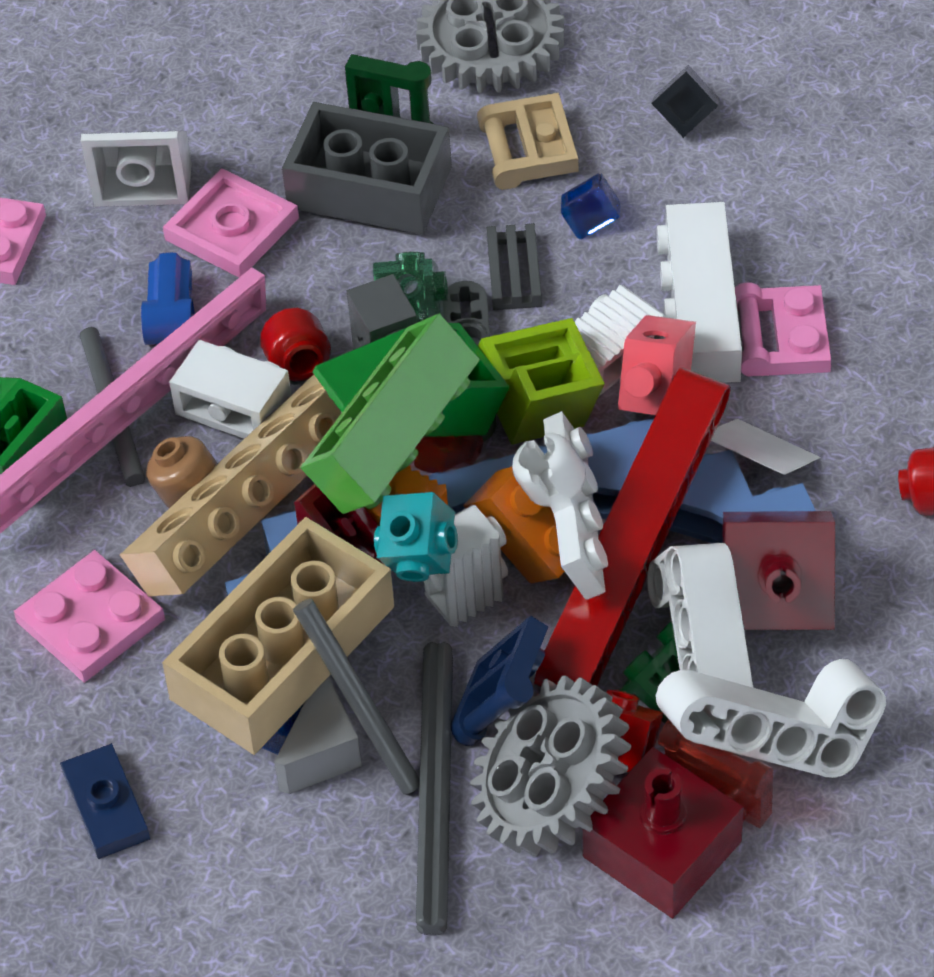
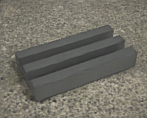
M535 223L525 224L524 231H516L515 225H506V232H497L496 226H487L493 310L542 307ZM518 243H526L531 290V295L522 296ZM507 244L512 297H502L498 245Z

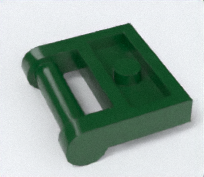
M354 54L350 55L345 65L349 108L401 118L398 88L409 90L411 120L434 124L430 121L428 87L431 85L432 76L431 68L427 63L414 61L402 65Z

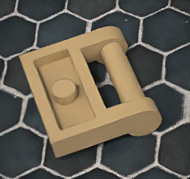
M559 93L489 104L477 112L480 130L487 135L495 164L492 175L497 188L501 190L518 187L522 181L579 172L578 155ZM506 125H517L526 157L512 159L504 130Z

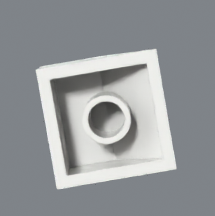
M187 131L81 134V145L94 207L186 204L189 201L192 161Z

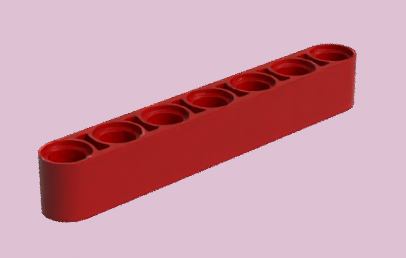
M683 367L679 368L598 536L608 559V567L603 569L606 592L586 600L577 587H574L544 650L545 657L534 678L536 686L541 687L545 679L557 685L562 676H567L574 682L580 677L592 685H598L647 580L649 565L658 556L724 414L730 396V385Z

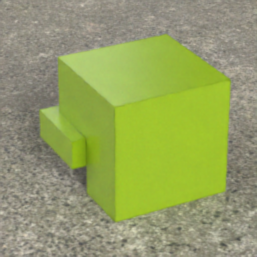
M573 318L481 338L478 347L510 386L497 415L511 445L544 437L543 419L561 411L574 429L585 426L605 383Z

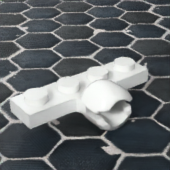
M561 411L543 419L544 441L547 453L544 454L535 440L526 441L517 450L513 458L512 468L516 481L530 500L540 506L551 507L556 521L561 567L583 597L588 600L606 592L603 569L608 567L605 550L598 539V530L603 528V522L593 502V493L598 491V486L594 474L588 465V458L593 456V450L585 431L581 427L574 429Z

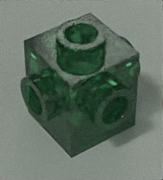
M402 252L395 254L396 261L373 263L374 280L394 274L417 315V323L427 319L428 315L441 314L440 301H448L446 271H438V265L432 258L425 259L424 252ZM417 283L416 289L411 293H407L409 286Z

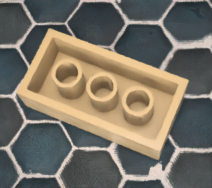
M305 517L162 662L169 699L255 755L331 675L293 612L294 607L300 602L312 598L348 657L394 608L391 569Z

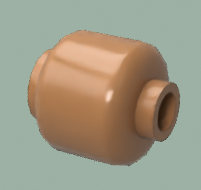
M193 436L172 437L163 440L156 446L147 464L146 476L164 504L170 508L193 486L203 480L218 463L200 439Z

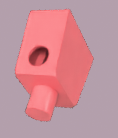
M646 315L626 336L618 400L619 410L656 415L678 369L683 367L691 370L696 328L695 321ZM655 336L666 337L664 339H654Z

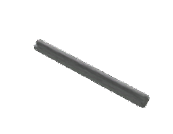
M430 642L423 648L416 929L424 935L443 934L447 929L453 655L451 645L446 642Z

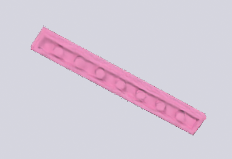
M251 267L0 474V533L170 392L169 381L198 340L216 346H224L266 311L265 275Z

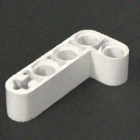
M725 543L671 546L651 561L647 572V588L650 601L655 608L670 607L679 669L695 671L753 688L734 565L728 546ZM691 741L692 747L699 757L737 754Z
M839 659L829 663L821 670L804 702L691 670H679L664 678L658 686L656 702L660 710L678 731L692 742L812 774L836 778L848 773L859 761L883 715L886 706V696L882 689L854 662L849 659Z

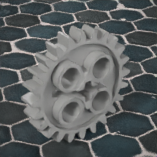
M432 0V5L422 6V17L416 20L417 50H420L421 61L429 63L431 74L442 72L444 83L458 78L459 89L461 90L472 82L476 83L478 93H482L487 84H493L498 93L502 91L503 83L509 82L516 89L520 88V78L522 77L535 82L537 81L536 69L549 72L550 60H559L560 48L564 47V15H560L559 3H551V0ZM484 8L491 9L497 58L490 57Z
M562 676L557 685L545 679L543 680L540 694L534 691L532 698L518 709L510 708V717L506 721L500 718L494 721L498 733L495 737H485L481 741L489 748L487 755L474 760V764L482 768L483 773L470 781L471 786L481 791L474 797L471 804L481 810L476 820L488 828L487 835L519 854L524 850L532 856H537L541 848L551 854L556 853L559 839L569 845L575 844V829L579 826L588 832L593 830L590 815L594 811L605 815L608 812L603 798L606 794H619L621 789L612 783L614 775L627 772L628 766L618 761V757L631 749V744L620 738L630 728L629 724L619 718L623 709L612 702L613 697L580 677L574 682L567 676Z

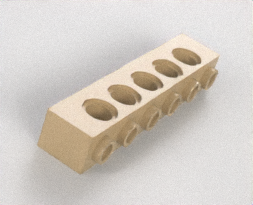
M315 375L310 377L227 454L203 480L185 493L120 554L148 596L184 594L307 477L300 467L342 413L328 396V393Z

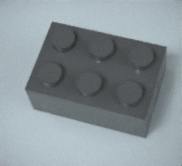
M312 102L282 166L286 200L296 204L300 211L423 235L452 168L449 127Z

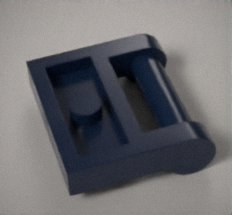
M530 615L477 660L451 723L452 735L460 744L465 746L476 744L486 735L488 726L510 708L518 709L532 698L534 689L529 678L538 670L545 657V651L540 647L548 630L547 625Z

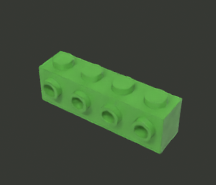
M440 313L408 326L300 468L342 514L364 506L367 509L376 507L383 501V496L390 494L392 487L389 483L396 473L409 466L417 457L418 450L415 447L421 439L433 432L442 423L445 417L442 411L448 402L460 396L470 384V380L467 377L480 359Z

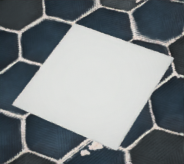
M739 419L718 426L711 440L783 475L821 458Z

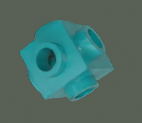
M434 492L383 496L380 526L376 528L374 533V547L377 559L396 573L399 579L405 581L421 582L428 580L429 575L449 574L451 554L455 553L458 545V534L454 524L455 511Z

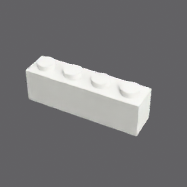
M725 203L666 205L665 225H657L658 255L667 254L668 261L660 262L661 290L671 291V298L664 299V315L667 318L696 322L691 371L723 383L741 382L742 346Z

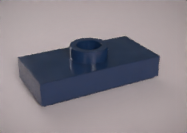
M112 743L60 762L63 775L98 859L151 839L146 822Z

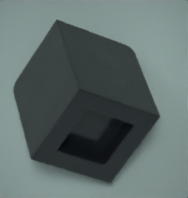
M687 65L653 97L651 104L684 138L718 107L720 99L698 74Z

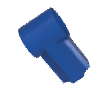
M160 253L156 260L149 262L147 301H142L141 305L142 334L145 345H158L195 314L194 303L191 298L190 260L183 259L177 253Z

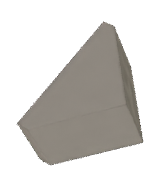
M327 678L305 701L274 761L279 791L291 794L362 767L358 736L330 678Z

